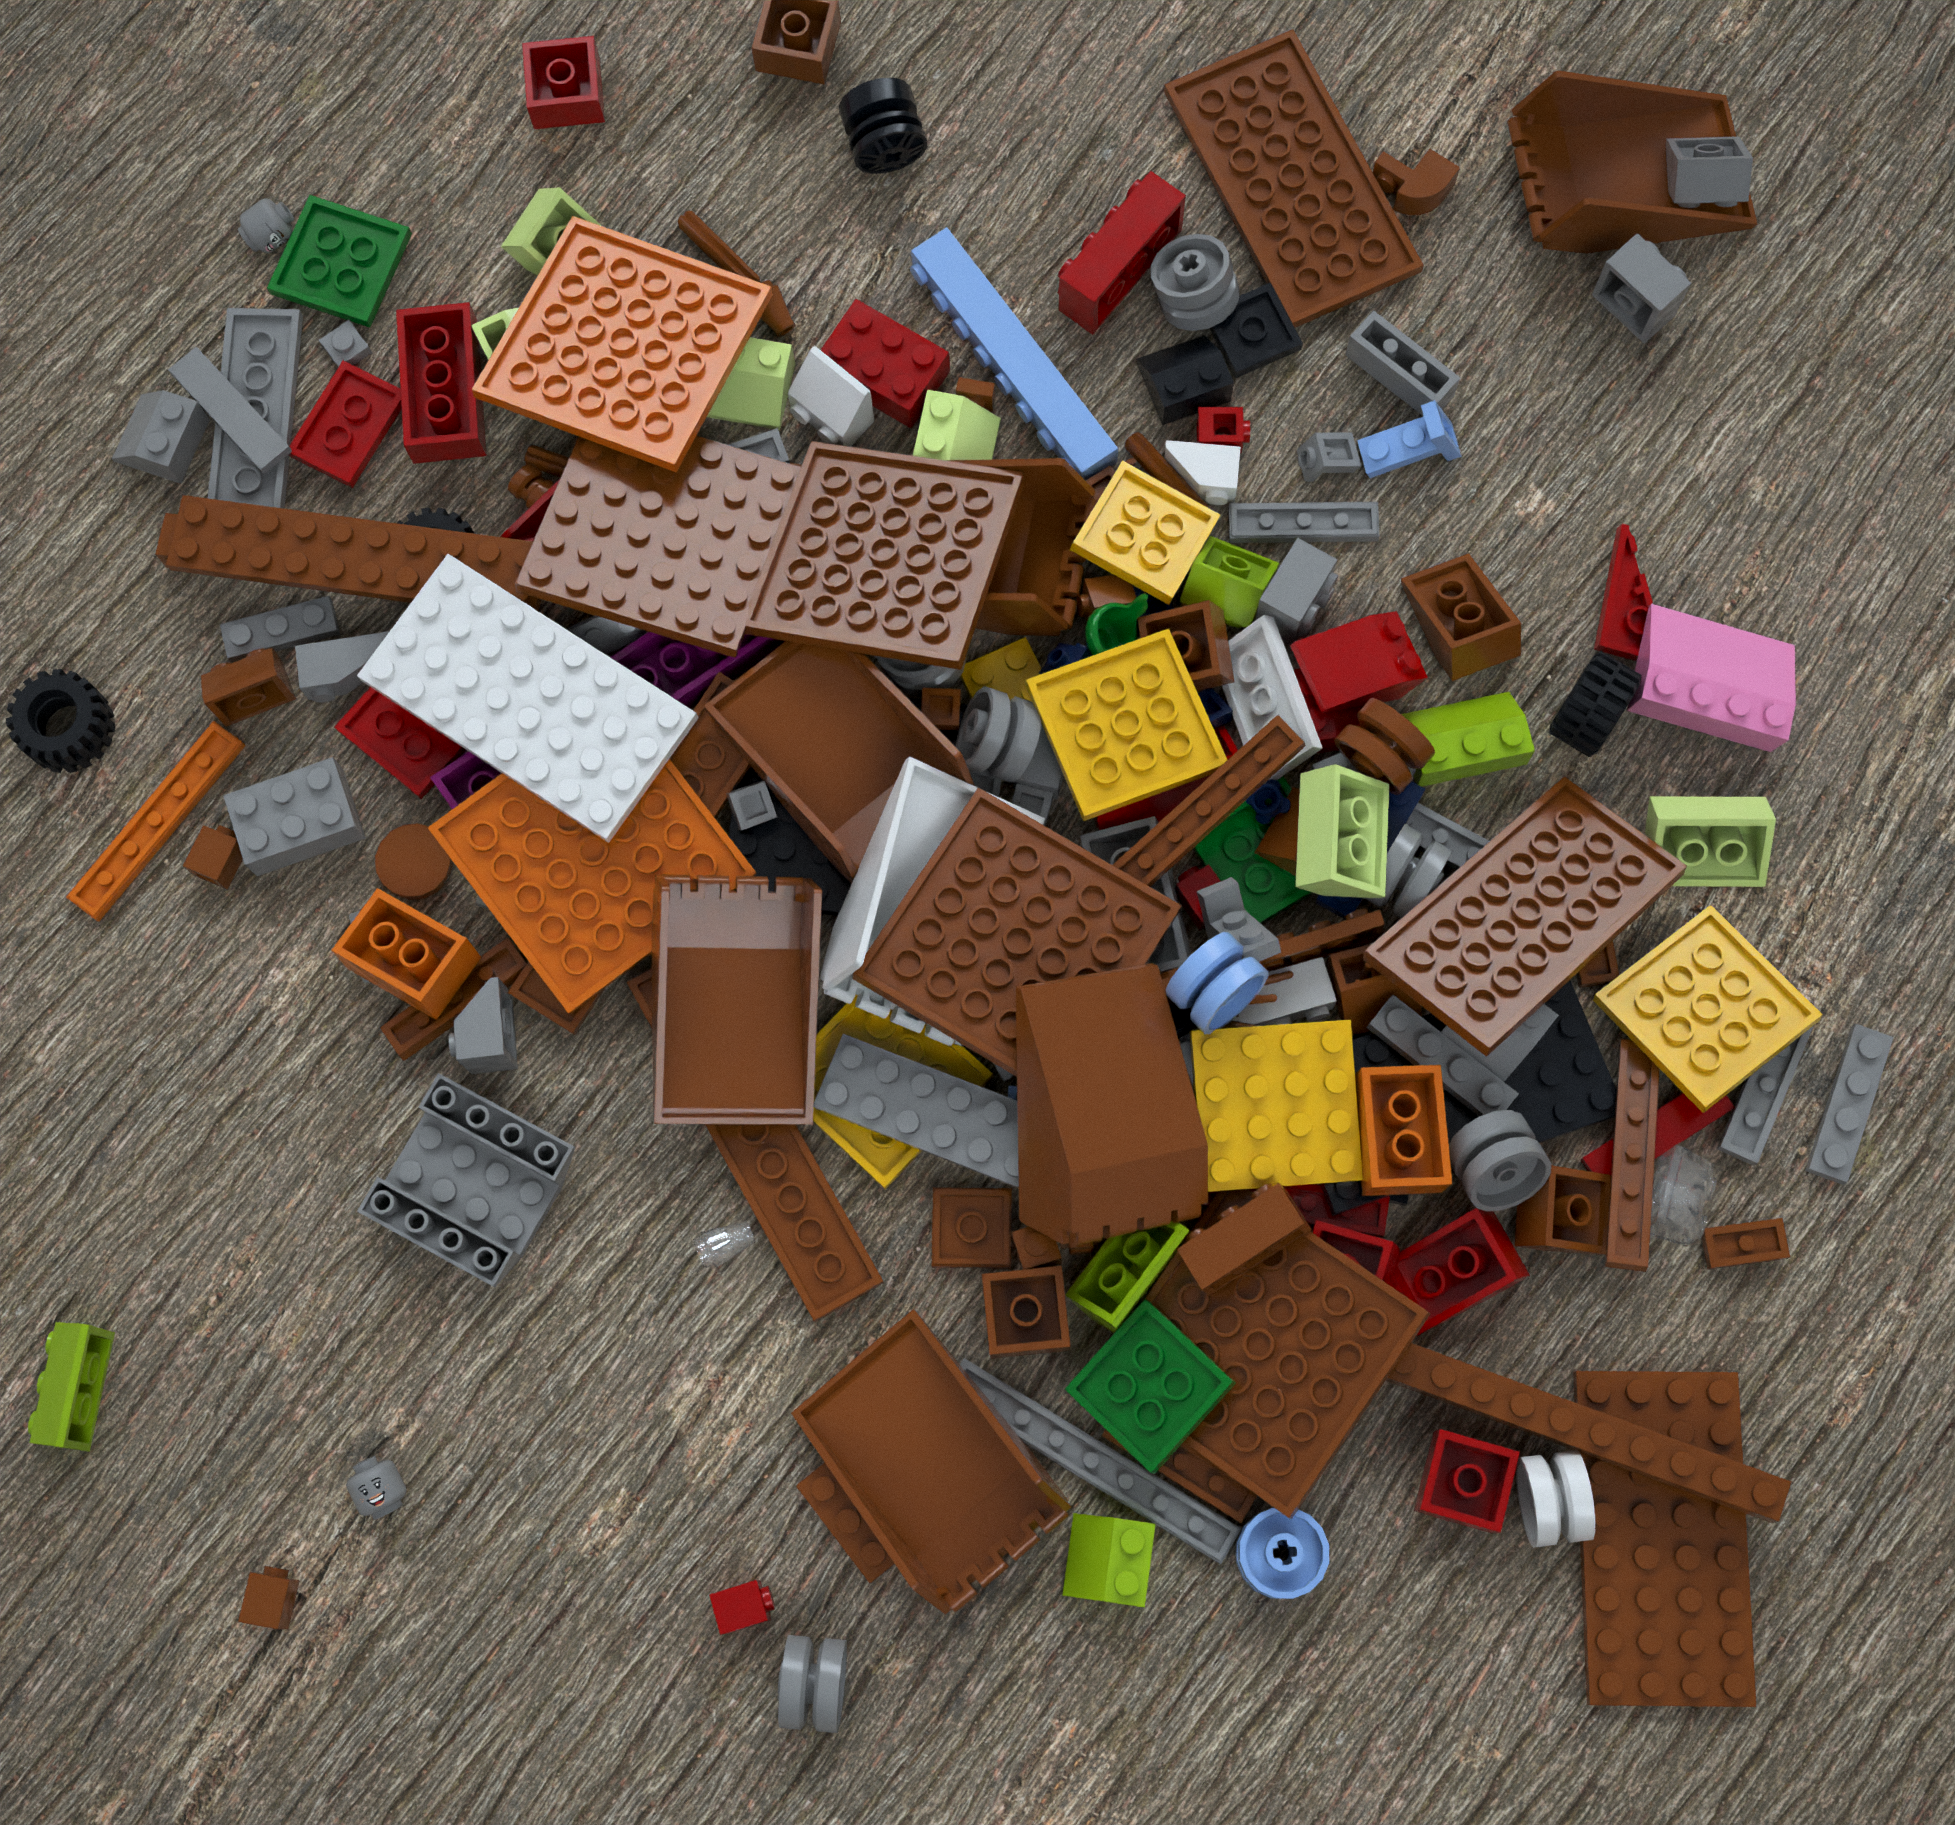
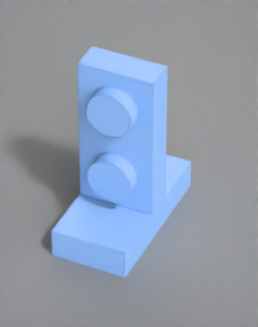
M1435 400L1421 405L1423 417L1357 440L1365 471L1369 478L1439 453L1443 455L1447 462L1462 457L1452 422Z

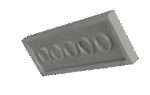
M227 308L221 373L276 433L290 445L303 315L300 309ZM215 423L208 498L285 509L290 456L287 455L266 474H263Z
M842 1035L814 1101V1108L1019 1189L1017 1100L851 1036Z

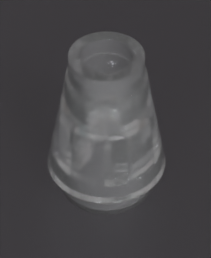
M744 1221L740 1224L736 1223L701 1231V1236L693 1239L698 1256L706 1269L713 1265L715 1268L719 1267L749 1245L755 1243V1239L747 1221Z

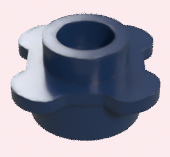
M1268 780L1266 784H1263L1246 800L1247 804L1256 811V820L1260 824H1269L1272 817L1279 813L1285 814L1291 808V802L1282 795L1280 791L1281 784L1277 780ZM1266 799H1271L1272 803L1266 805L1265 801Z

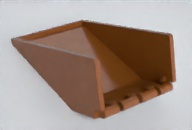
M1555 71L1512 109L1513 116L1517 117L1510 118L1507 124L1512 146L1517 147L1514 149L1519 178L1524 180L1521 182L1526 210L1533 212L1528 216L1533 241L1542 242L1543 249L1588 254L1620 249L1637 233L1645 241H1651L1655 244L1748 230L1758 225L1750 191L1749 201L1737 202L1736 206L1721 207L1715 205V202L1700 203V206L1695 208L1680 207L1678 203L1673 202L1668 193L1666 139L1736 137L1726 95L1566 71Z
M1062 458L945 460L1024 472L1026 480L975 629L1006 635L1060 636L1061 630L1071 629L1077 602L1067 598H1075L1079 595L1084 567L1075 563H1084L1086 559L1072 552L1070 548L1097 503V500L1093 499L1095 490Z
M785 641L704 705L706 712L759 777L765 781L768 788L850 884H852L858 872V868L902 766L909 756L975 786L962 753L862 653Z
M655 875L652 914L654 1124L813 1125L822 889L812 879L804 878L803 882V877H775L774 891H768V876H736L735 890H729V876L697 875L696 889H690V875Z
M1150 963L1017 986L1016 1044L1020 1221L1061 1244L1070 1243L1071 1240L1072 1244L1077 1246L1099 1241L1103 1237L1107 1239L1133 1233L1137 1229L1142 1231L1168 1225L1171 1221L1177 1223L1199 1218L1201 1216V1204L1208 1203V1143L1158 965Z
M914 1309L791 1412L909 1586L945 1615L951 1610L957 1612L978 1594L972 1585L975 1580L985 1588L1010 1567L1003 1556L1008 1553L1017 1561L1041 1540L1035 1532L1037 1527L1040 1526L1048 1534L1069 1516L1067 1513L1071 1508V1505L1068 1503L1069 1500L1035 1455Z

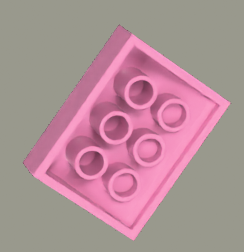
M1649 605L1635 671L1641 674V684L1629 702L1626 711L1768 752H1772L1789 740L1796 706L1795 645L1658 605Z

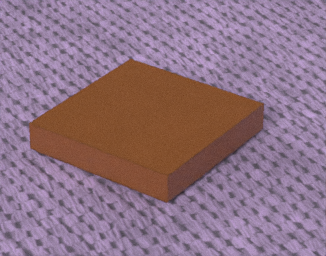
M933 1187L932 1268L1011 1269L1012 1188Z

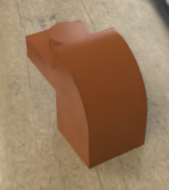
M1429 149L1413 170L1383 151L1375 161L1373 174L1383 192L1396 195L1393 210L1406 215H1422L1433 211L1444 201L1455 186L1460 167Z

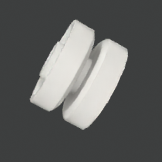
M1571 1450L1554 1453L1550 1466L1541 1455L1518 1458L1516 1467L1518 1500L1524 1528L1532 1547L1557 1545L1561 1532L1569 1543L1593 1540L1595 1535L1594 1501L1587 1469L1579 1451Z

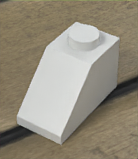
M1166 440L1165 460L1202 500L1211 505H1224L1227 502H1235L1241 447Z

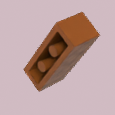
M1269 1183L1260 1187L1252 1193L1251 1198L1253 1200L1240 1208L1236 1205L1226 1209L1217 1217L1219 1222L1206 1230L1203 1227L1198 1228L1184 1238L1185 1244L1177 1248V1251L1202 1291L1212 1295L1312 1230L1288 1191L1280 1183L1274 1186Z

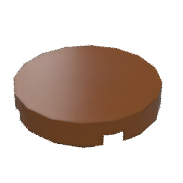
M419 823L402 825L390 831L379 844L375 855L376 873L381 883L389 891L401 898L408 900L425 899L437 893L445 885L444 882L447 880L448 875L450 876L453 861L429 831V826Z

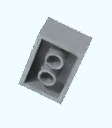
M333 757L223 795L244 864L256 876L366 839L345 772Z

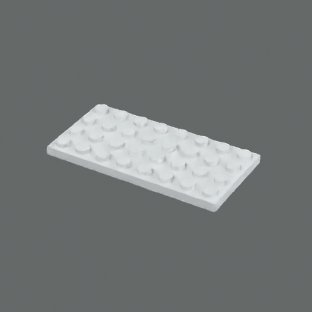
M449 554L446 555L357 675L362 682L608 843L699 718L697 713Z

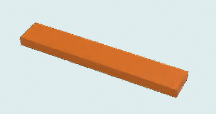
M213 721L66 898L100 922L246 745Z

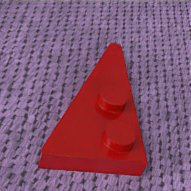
M1621 524L1616 529L1594 650L1637 661L1648 608L1653 601L1645 573L1640 574L1635 557V553L1638 551L1635 538L1629 530V525Z

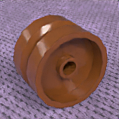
M1371 698L1357 713L1360 726L1352 724L1345 726L1334 739V743L1341 754L1356 769L1366 776L1388 783L1389 793L1397 796L1413 780L1409 767L1422 769L1435 755V750L1429 740L1408 719L1384 702Z

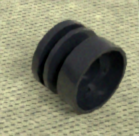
M892 77L864 82L851 89L843 96L839 103V113L845 133L849 136V145L853 152V159L856 167L862 172L881 174L900 170L914 163L927 149V138L925 131L922 130L921 119L917 116L914 96L910 85L904 80Z

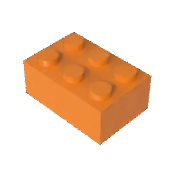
M378 888L331 950L347 969L435 1020L438 1019L482 958L466 937Z
M1441 1065L1360 1068L1355 1074L1363 1174V1180L1361 1181L1362 1196L1442 1193L1452 1185Z

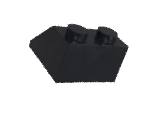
M1205 335L1136 359L1162 425L1197 414L1198 407H1217L1231 402L1234 382L1221 351Z

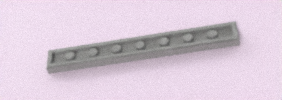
M965 1358L960 1364L1026 1445L1219 1564L1223 1562L1241 1530L1240 1527L1154 1474H1151Z

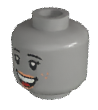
M372 1456L353 1466L356 1474L347 1480L346 1487L360 1515H372L373 1520H376L403 1505L401 1499L406 1495L407 1489L393 1461L383 1460L378 1462L376 1457Z

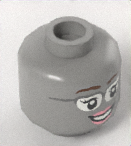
M264 198L240 215L241 226L238 228V231L246 244L254 252L260 250L269 254L289 240L293 232L291 222L294 221V217L283 202H279L276 205L270 199Z

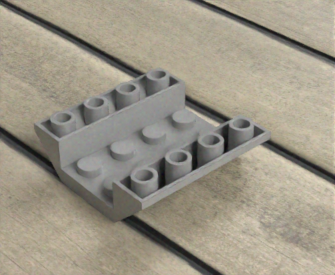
M438 1073L418 1107L425 1112L387 1178L385 1180L379 1177L376 1178L357 1212L489 1285L496 1287L523 1257L561 1191L575 1147Z

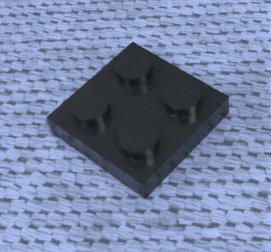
M1271 282L1240 295L1234 311L1223 322L1209 328L1235 378L1302 350L1303 343Z

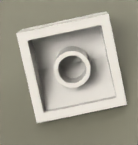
M814 345L806 356L788 391L790 412L800 423L804 425L810 423L816 428L818 436L825 443L851 447L874 423L871 392Z

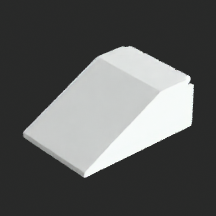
M910 756L905 760L833 926L819 978L824 981L822 986L824 994L848 1004L852 1003L856 994L858 995L855 1004L857 1008L883 1019L888 1016L890 1009H892L891 1022L917 1033L923 1030L924 1025L927 1024L926 1022L853 980L852 976L863 965L867 951L978 787ZM991 794L1042 825L1044 824L1045 818ZM926 1025V1037L951 1046L953 1043L963 1046L931 1025Z

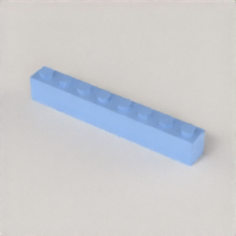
M946 227L912 249V266L910 271L919 285L926 284L930 289L932 301L941 313L946 311L953 319L952 326L957 335L962 340L968 339L973 345V353L980 365L984 368L989 366L996 375L994 376L996 385L1004 395L1010 394L1017 403L1015 404L1016 410L1023 421L1026 423L1032 422L1038 430L1037 437L1047 451L1052 449L1058 458L1065 459L1085 481L1106 467L1115 465L1117 463L1118 447L950 230Z

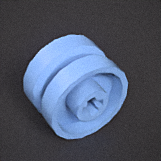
M1222 932L1214 936L1191 954L1172 976L1165 989L1166 995L1179 1009L1192 1008L1190 1014L1191 1021L1204 1034H1211L1215 1029H1221L1232 1021L1256 997L1268 979V971L1254 957L1242 959L1243 946L1229 932Z
M1273 1507L1254 1515L1242 1527L1236 1542V1564L1242 1578L1255 1592L1274 1599H1294L1309 1593L1323 1579L1329 1565V1543L1323 1528L1310 1514L1298 1509L1294 1517L1289 1519ZM1278 1545L1285 1546L1288 1550V1557L1285 1561H1282L1280 1558H1274L1273 1551L1279 1548Z

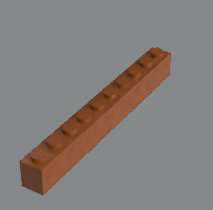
M1413 1343L1409 1345L1386 1379L1387 1382L1566 1448L1578 1450L1585 1455L1770 1523L1779 1522L1791 1485L1789 1480Z

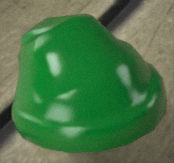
M1146 593L1139 595L1126 605L1108 603L1092 612L1088 617L1085 627L1086 646L1092 655L1137 640V618L1148 608V595Z

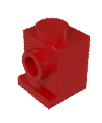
M1198 407L1196 421L1197 443L1241 447L1240 453H1242L1243 443H1250V420H1243V407ZM1223 432V433H1226V434H1228V435H1217V434Z

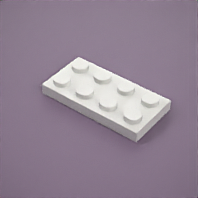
M1263 615L1228 641L1235 682L1222 685L1229 707L1233 710L1232 715L1243 746L1277 715L1305 742L1306 746L1270 778L1278 780L1323 749L1275 619L1272 616Z

